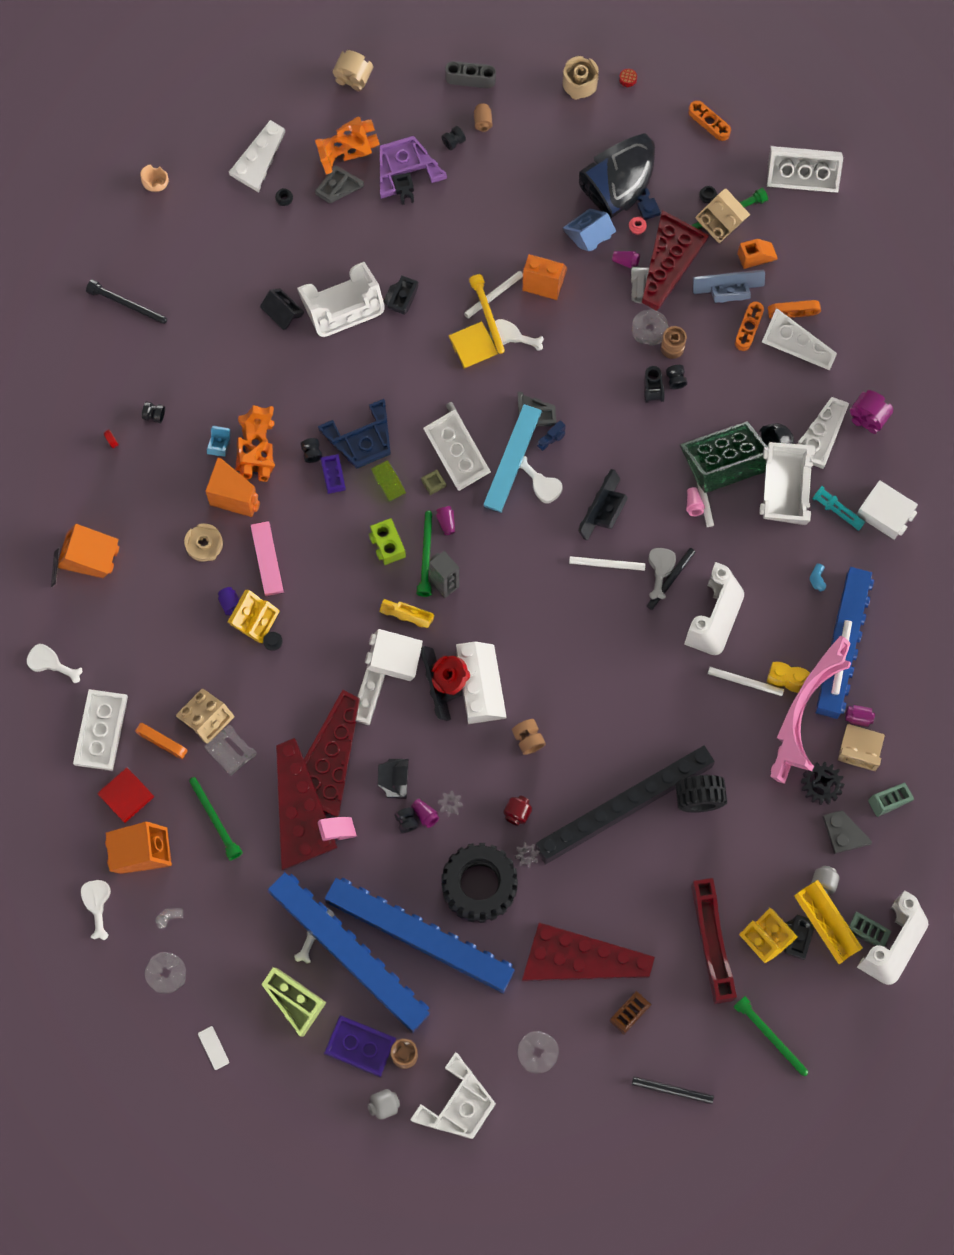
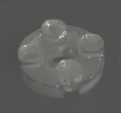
M652 308L639 312L632 321L633 337L642 344L657 345L661 343L664 331L668 328V321L665 316ZM648 324L653 325L652 331L646 329Z
M162 952L150 959L145 969V978L148 985L157 993L168 994L175 992L185 983L186 967L181 958L169 952ZM163 968L171 970L168 978L160 976Z
M534 1031L525 1035L520 1042L518 1059L528 1072H547L557 1062L559 1054L558 1045L555 1039L548 1034ZM535 1047H538L539 1050H544L541 1058L533 1056L532 1053L535 1051Z

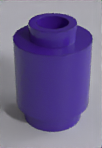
M226 587L218 592V600L225 615L231 616L240 599L235 590L231 587Z

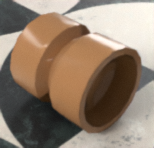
M671 326L664 331L661 343V352L664 356L676 359L683 354L687 340L686 332L678 326Z
M534 719L523 721L512 728L516 740L520 741L518 745L523 755L534 753L546 745L542 734L537 733L539 728Z
M409 1039L397 1040L391 1048L393 1063L401 1069L413 1067L418 1059L416 1045Z

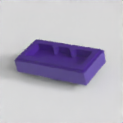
M339 454L321 457L327 493L345 491L346 487Z

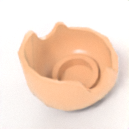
M147 165L140 172L141 182L146 190L159 192L167 187L169 182L168 174L161 167L156 169L152 165Z

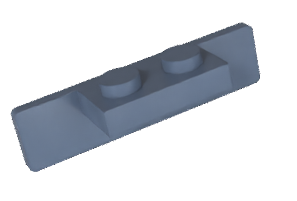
M765 270L694 277L693 293L711 292L715 303L751 299L749 288L763 287L765 285Z

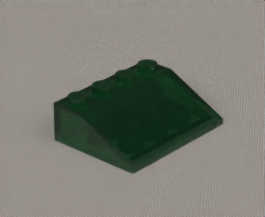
M748 421L680 444L690 469L704 493L766 472V459H763L764 447L768 446Z

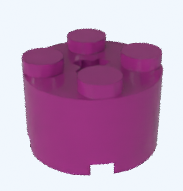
M867 390L866 393L862 391L850 408V414L853 417L851 421L856 426L862 425L872 434H876L892 415L893 407L890 403L887 405L884 402L886 398L872 390Z

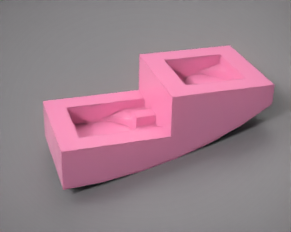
M352 817L328 818L317 822L323 841L331 839L343 840L357 836Z

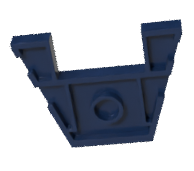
M384 399L369 404V409L375 422L341 436L333 420L318 426L319 432L356 469L391 455Z

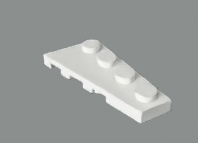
M270 120L229 171L230 176L259 193L269 165H271L273 156L278 150L285 134V129Z
M776 308L762 343L830 370L837 353Z
M831 397L818 417L797 444L815 446V455L812 456L814 466L824 469L849 403Z

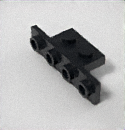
M610 469L608 475H606L592 505L588 508L585 518L579 525L578 531L585 540L589 539L596 525L612 529L628 499L626 494L614 492L620 481V477L614 469Z
M423 646L421 647V658L425 664V674L429 681L430 695L435 705V714L438 719L449 721L451 717L447 702L463 696L462 690L455 695L441 693L436 690L432 683V678L434 679V672L432 670L437 662L433 648ZM450 671L448 672V679L452 677V672Z

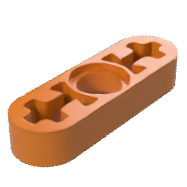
M693 101L690 104L689 115L717 140L725 141L729 138L731 127L701 101ZM712 118L714 123L708 124L705 122V119Z
M817 300L775 303L767 308L770 319H772L776 308L789 318L814 316L821 312L820 302Z
M752 302L748 305L735 340V346L740 351H746L751 347L764 312V307L760 302ZM756 308L758 309V312H756L755 318H753L751 316L753 310ZM752 323L755 328L748 330L744 325ZM744 334L747 335L745 344H741Z
M140 723L135 730L141 737L179 759H183L188 752L180 744L144 723Z

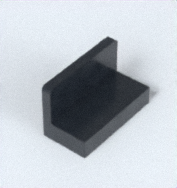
M281 288L269 290L260 305V308L283 330L288 328L293 319L301 318L304 314V311Z

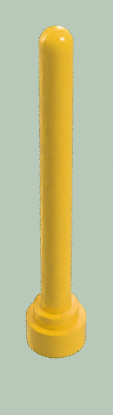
M481 274L473 275L469 278L470 285L477 291L496 349L499 354H503L505 349L483 289L484 278Z

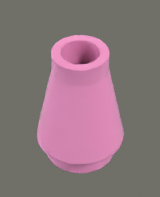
M692 487L687 490L686 511L690 516H700L704 513L705 506L699 495L698 488Z

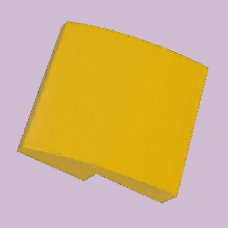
M482 321L449 335L455 353L457 352L464 369L498 354Z
M245 590L228 623L248 637L263 643L264 636L269 632L280 610L268 601L260 599L250 590Z
M771 908L756 922L752 920L739 934L764 963L780 954L798 937Z

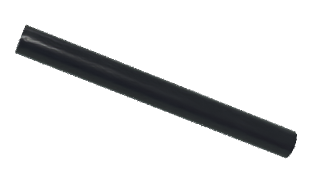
M688 549L662 584V592L664 594L696 553L694 549ZM660 598L651 599L646 606L653 610L660 601Z
M633 1076L632 1085L710 1104L713 1103V1095Z

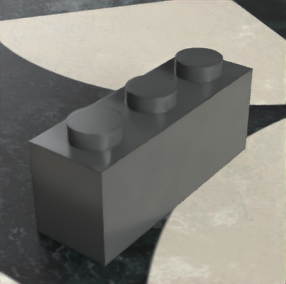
M445 551L441 554H435L429 562L430 582L446 598L459 588V567Z

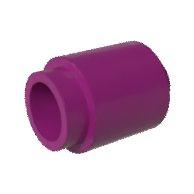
M858 705L847 707L845 721H849L850 724L869 727V724L874 723L875 713L872 712V708Z

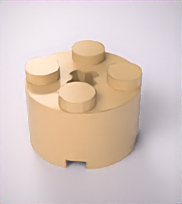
M347 50L346 53L342 51L333 69V74L336 77L335 81L340 85L348 84L354 90L361 91L372 72L373 64L370 61L367 63L364 60L365 57L355 51Z
M576 56L568 60L563 71V88L576 100L588 97L597 90L598 66L592 59L583 58L584 56Z

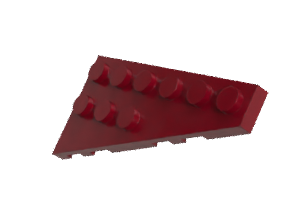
M539 922L522 981L650 977L655 957Z

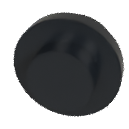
M705 186L699 193V198L704 203H710L717 196V192L712 186Z
M269 632L264 636L263 643L266 649L275 651L282 646L283 640L279 633Z

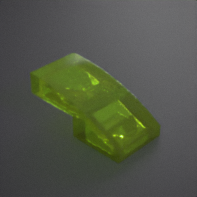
M388 460L371 468L389 502L406 493Z

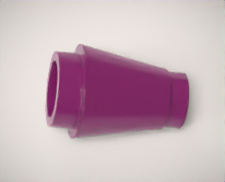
M614 251L612 261L632 269V267H638L640 254L636 253V251Z
M451 506L437 509L436 517L444 535L454 534V510L451 509Z
M417 799L412 803L411 807L423 826L430 828L439 820L437 811L421 799Z

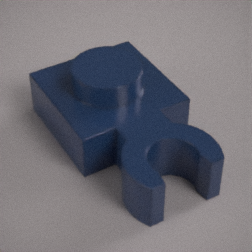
M646 188L644 191L646 195H640L638 199L640 202L637 204L644 220L660 216L661 214L655 198L649 199L650 192Z
M560 420L547 431L545 436L538 440L539 444L537 446L543 451L550 443L553 444L556 440L560 441L565 435L566 425Z

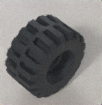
M698 775L684 778L675 784L678 809L682 811L707 812L719 809L728 803L725 779L723 777Z

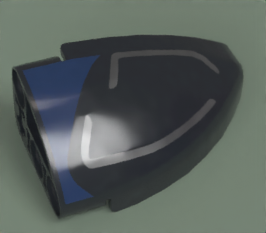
M646 133L628 138L595 156L594 161L596 163H591L579 172L580 188L602 212L608 213L610 219L621 211H627L645 191L654 167L655 144Z

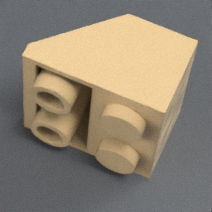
M724 189L695 218L720 244L750 214L727 189Z

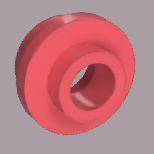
M641 217L632 218L629 222V229L635 235L642 234L647 228L646 221Z

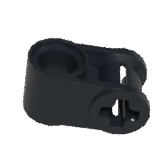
M650 366L646 369L644 376L645 403L656 400L664 402L662 372L659 367ZM649 375H655L657 378L651 379Z

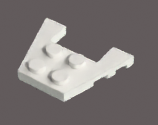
M455 1052L445 1069L462 1080L461 1084L439 1116L420 1104L410 1121L473 1139L496 1103L468 1066H466L459 1054Z

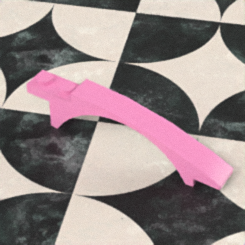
M840 636L827 650L807 677L790 706L777 736L782 745L778 749L776 762L771 768L770 776L777 782L785 784L791 766L809 771L813 770L814 765L808 759L801 741L802 715L810 697L825 680L840 671L850 668L851 662L845 661L851 643L843 636Z

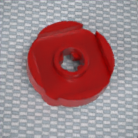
M452 655L441 657L435 663L432 670L434 672L432 683L436 690L449 695L458 693L470 678V672L467 669L466 663L461 658ZM450 671L452 672V677L448 679V672Z

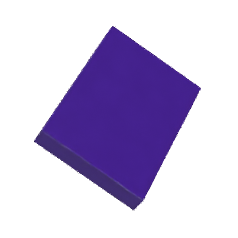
M340 1015L324 1054L381 1077L396 1038Z

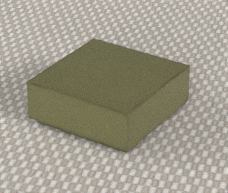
M438 470L421 477V481L430 495L447 487Z

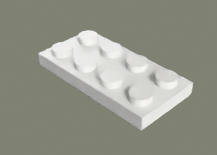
M455 409L423 428L458 491L491 472Z
M88 690L73 761L74 766L113 771L128 700L126 694Z

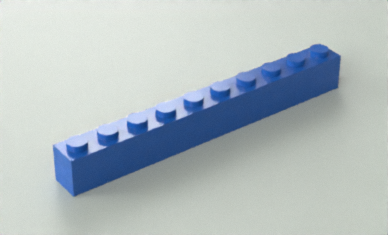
M285 872L268 889L269 894L413 1033L429 1016V1007L422 1000L418 1002L413 997L415 995L408 986L403 987L398 983L400 979L393 972L389 974L384 969L386 965L379 958L374 959L370 955V949L365 944L359 945L355 941L357 937L349 929L345 931L341 927L342 922L336 916L331 917L323 903L319 902L317 904L312 899L314 895L307 888L302 889L298 885L299 880L293 874L288 875Z
M335 878L325 897L327 904L504 994L515 971L510 962L503 959L500 962L494 959L495 955L485 950L481 952L476 949V945L468 941L465 943L459 941V937L450 932L445 934L440 931L441 928L433 923L428 925L422 922L423 919L415 914L410 916L404 913L405 909L398 905L392 907L387 904L388 901L380 896L375 898L369 895L370 892L365 888L359 887L357 889L351 886L352 882L349 880Z

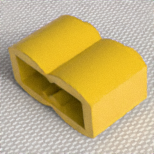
M773 662L766 682L779 688L786 687L792 692L799 693L810 672L801 667L791 668L783 662Z

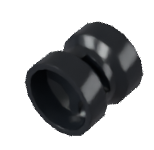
M458 126L452 128L451 132H446L441 136L443 143L449 150L456 148L458 143L462 144L466 141L463 131Z
M673 365L666 369L667 377L670 379L668 382L670 389H680L687 385L683 365Z
M145 402L142 409V419L147 421L151 419L161 424L165 415V406L159 404L155 406L151 402Z
M309 438L300 443L301 449L305 453L303 456L306 463L320 461V458L323 457L322 452L319 450L320 445L317 438Z
M412 807L404 808L394 814L396 821L400 824L399 829L402 834L411 832L419 827L418 821L414 819Z

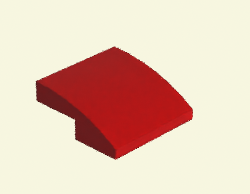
M125 768L97 793L124 823L154 798V795L128 768Z

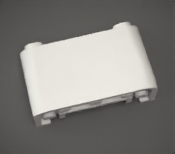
M365 262L359 263L350 269L349 275L351 280L320 292L312 284H306L297 288L318 335L322 337L332 335L375 318L384 312L385 306L379 284Z
M769 442L768 447H764L763 459H766L764 502L760 504L759 512L760 515H763V519L807 525L810 522L811 511L808 509L810 508V479L815 446Z
M715 562L707 586L713 589V598L718 600L710 618L700 615L693 619L684 644L711 655H719L724 650L744 598V590L730 569L725 565Z
M905 890L891 907L896 913L895 923L903 927L891 949L888 950L883 946H875L865 958L861 959L857 966L860 970L886 985L894 984L899 979L928 927V919L917 898Z

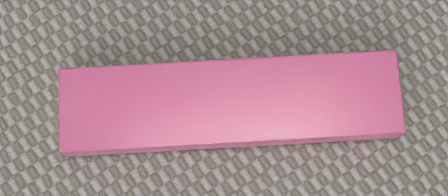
M267 521L252 524L251 530L265 596L284 593L270 523Z

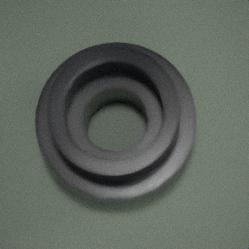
M282 188L276 193L275 200L277 204L287 206L292 203L293 194L288 189Z

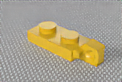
M386 599L382 601L379 611L387 616H395L401 621L412 622L418 627L428 628L434 618V613L400 601L397 604Z

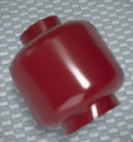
M521 795L519 797H511L503 811L506 816L505 820L515 826L525 824L532 812V807L529 804L530 800Z

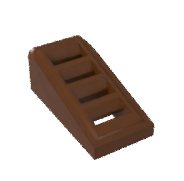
M636 991L609 1021L625 1035L648 1010L651 1004ZM635 998L644 1005L643 1008H640L634 1002ZM631 1004L639 1013L636 1014L628 1006ZM624 1010H626L634 1018L631 1020L628 1016H626L623 1013ZM621 1016L628 1024L625 1025L618 1017Z

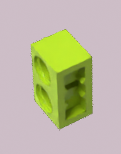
M392 518L370 526L371 533H369L371 543H375L378 548L375 551L379 561L383 560L384 565L406 558L404 546ZM380 532L387 533V535L384 537H381L378 534ZM388 548L394 549V552L387 553L385 552V550Z

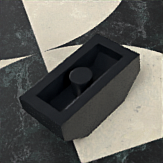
M401 275L399 282L389 287L383 302L389 309L405 315L416 295L418 281Z
M389 759L387 762L378 765L377 785L385 791L387 798L407 799L409 759Z
M796 915L792 920L785 923L798 937L784 951L788 955L805 960L814 926L809 918Z

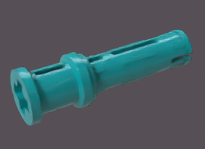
M821 486L812 500H817L825 506L826 510H832L859 531L866 521L837 501V496H832L824 490L825 487ZM841 510H843L845 513L851 516L854 519V521L850 519L848 516H846L844 513H842Z

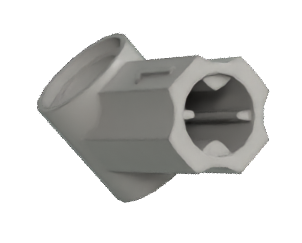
M632 267L631 301L635 303L642 302L649 271L648 267Z

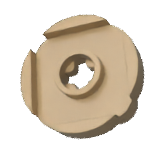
M203 523L193 529L191 528L187 532L184 544L188 555L197 561H213L222 550L223 540L216 527ZM207 539L208 544L201 546L199 541Z

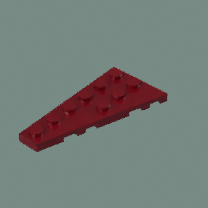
M662 210L641 303L656 311L659 310L708 240V234Z
M342 690L304 758L323 811L335 818L339 817L360 704V698L345 690Z
M295 738L276 745L282 870L338 848L335 839L322 840L317 822L327 818Z

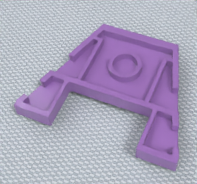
M414 136L380 146L381 199L396 194V189L391 179L395 175L426 168L431 183L447 179L446 172L440 169L438 163L427 154L426 149Z

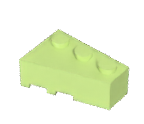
M275 967L272 968L262 983L264 989L281 1009L300 1037H304L327 1002Z

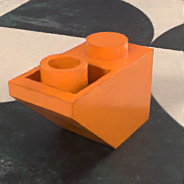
M754 239L739 245L737 254L743 269L778 259L771 242Z

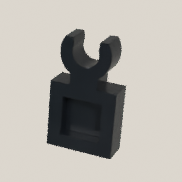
M410 172L393 176L396 194H401V204L405 205V198H410L411 203H414V195L412 193L414 186Z

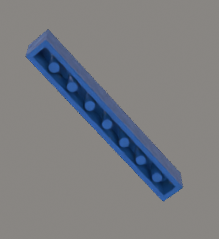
M850 567L847 572L830 647L842 636L844 621H852L849 637L851 644L845 661L851 662L850 668L843 670L839 695L831 693L834 675L821 684L816 714L838 719L840 714L845 712L847 703L844 702V697L848 696L851 686L848 684V679L853 676L855 667H852L853 660L856 661L858 649L855 648L857 642L860 643L862 632L859 630L860 626L864 625L866 614H863L864 608H868L870 597L867 596L868 590L871 591L874 584V579H871L872 572Z

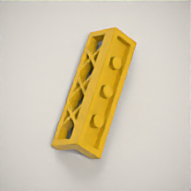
M816 880L794 895L838 964H841L848 957L863 948L819 880Z

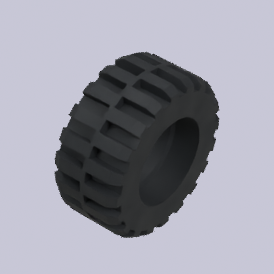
M474 843L468 844L467 848L461 847L457 849V853L449 857L448 863H445L441 884L444 900L448 903L452 912L455 911L457 916L462 919L463 917L467 918L469 922L478 920L480 923H485L488 919L491 921L497 919V916L506 913L507 908L511 907L514 897H516L518 880L511 858H507L503 850H497V846L492 844L489 847L485 846V843H479L474 846ZM474 866H485L493 870L498 878V888L495 894L484 900H475L466 896L461 888V877L467 869Z

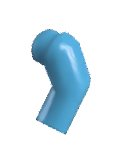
M817 563L809 580L812 586L821 592L826 589V583L821 577L825 567Z

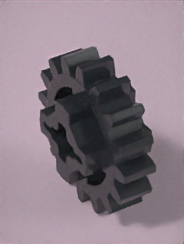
M816 762L812 771L808 770V772L805 771L803 773L805 778L801 780V783L805 784L801 790L807 791L805 797L811 796L812 803L815 800H819V805H822L823 801L828 805L831 803V799L836 801L838 799L837 795L840 796L843 792L840 789L845 785L840 782L844 778L843 776H838L840 770L834 771L833 764L830 767H826V762H823L822 766ZM815 773V780L810 782L811 776ZM820 780L822 783H827L825 787L823 784H819ZM833 785H835L834 791H833L832 793H830V791H831L830 787H832Z

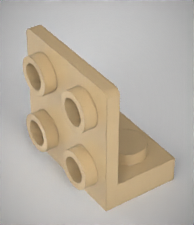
M201 689L176 714V717L192 728L206 744H209L235 717L222 701L205 689Z
M847 724L837 761L876 771L880 766L881 758L879 757L885 735Z

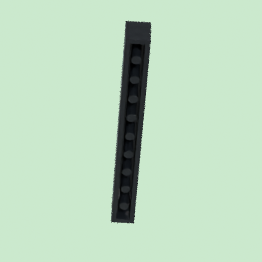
M705 745L536 842L535 849L546 865L675 790V784L678 781L698 776L711 769L715 761Z

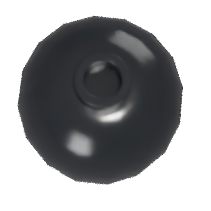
M768 424L759 430L761 437L758 438V443L762 454L764 447H768L769 442L794 444L793 434L783 424Z

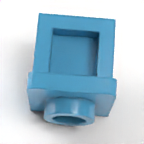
M212 426L207 454L225 457L230 445V429Z

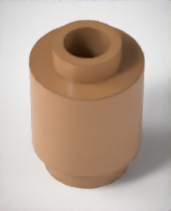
M478 104L474 110L475 128L481 132H486L492 127L491 109L487 104Z

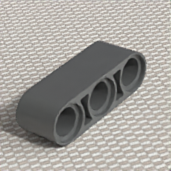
M451 61L446 64L445 77L446 81L452 85L492 88L496 83V70L491 65Z

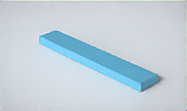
M523 405L483 504L484 507L502 512L541 415L540 409Z

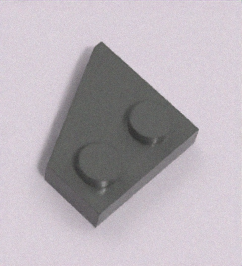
M335 165L332 169L333 172L329 173L316 189L315 195L328 203H332L362 188L364 182Z
M518 392V417L525 404L541 410L536 427L554 426L556 424V409L554 405L543 403L540 399L535 397L532 399L523 395V392Z
M843 810L823 816L834 854L872 844L867 835Z

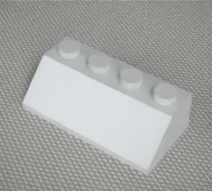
M771 146L767 187L838 193L843 163L842 152Z
M481 642L456 644L457 657L466 663L467 669L470 672V678L462 688L468 724L506 719L494 645Z

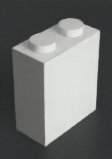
M879 480L860 507L857 516L895 540L898 534L902 536L907 529L905 525L907 521L912 522L917 512L915 509L918 504Z
M378 629L374 634H371L369 645L372 646L371 651L366 655V670L407 681L413 680L416 675L423 641Z

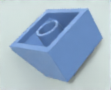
M591 208L563 227L564 232L580 249L586 251L596 249L599 243L610 239L611 235L616 232L608 213Z

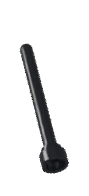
M91 279L86 287V292L91 295L100 294L160 323L165 324L167 322L165 316L102 288V285L96 280Z

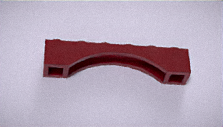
M713 878L693 881L691 889L714 1004L731 1002L737 998L723 942Z

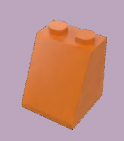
M529 254L523 270L522 291L557 300L567 267L563 263Z
M217 458L206 488L209 505L253 517L254 511L257 512L260 505L255 486L223 459Z
M75 524L66 533L58 558V568L104 578L108 573L111 574L114 563H112V560L119 551V546L117 545L119 539Z
M142 822L106 832L105 845L108 852L107 864L110 872L123 874L172 866L167 827L150 822Z

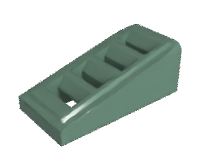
M904 782L872 795L868 802L878 817L912 802L914 798ZM899 790L901 791V793H902V795H903V797H904L905 799L902 800V798H901V796H900V794H899V792H898Z
M858 912L854 913L849 924V928L856 937L874 946L885 947L891 933L889 929ZM860 921L862 922V924L860 926V929L858 930L856 929V926ZM865 925H868L869 928L867 930V933L865 934L863 933V930L865 928ZM872 929H877L874 937H870ZM881 931L884 934L881 941L879 942L877 941V938Z

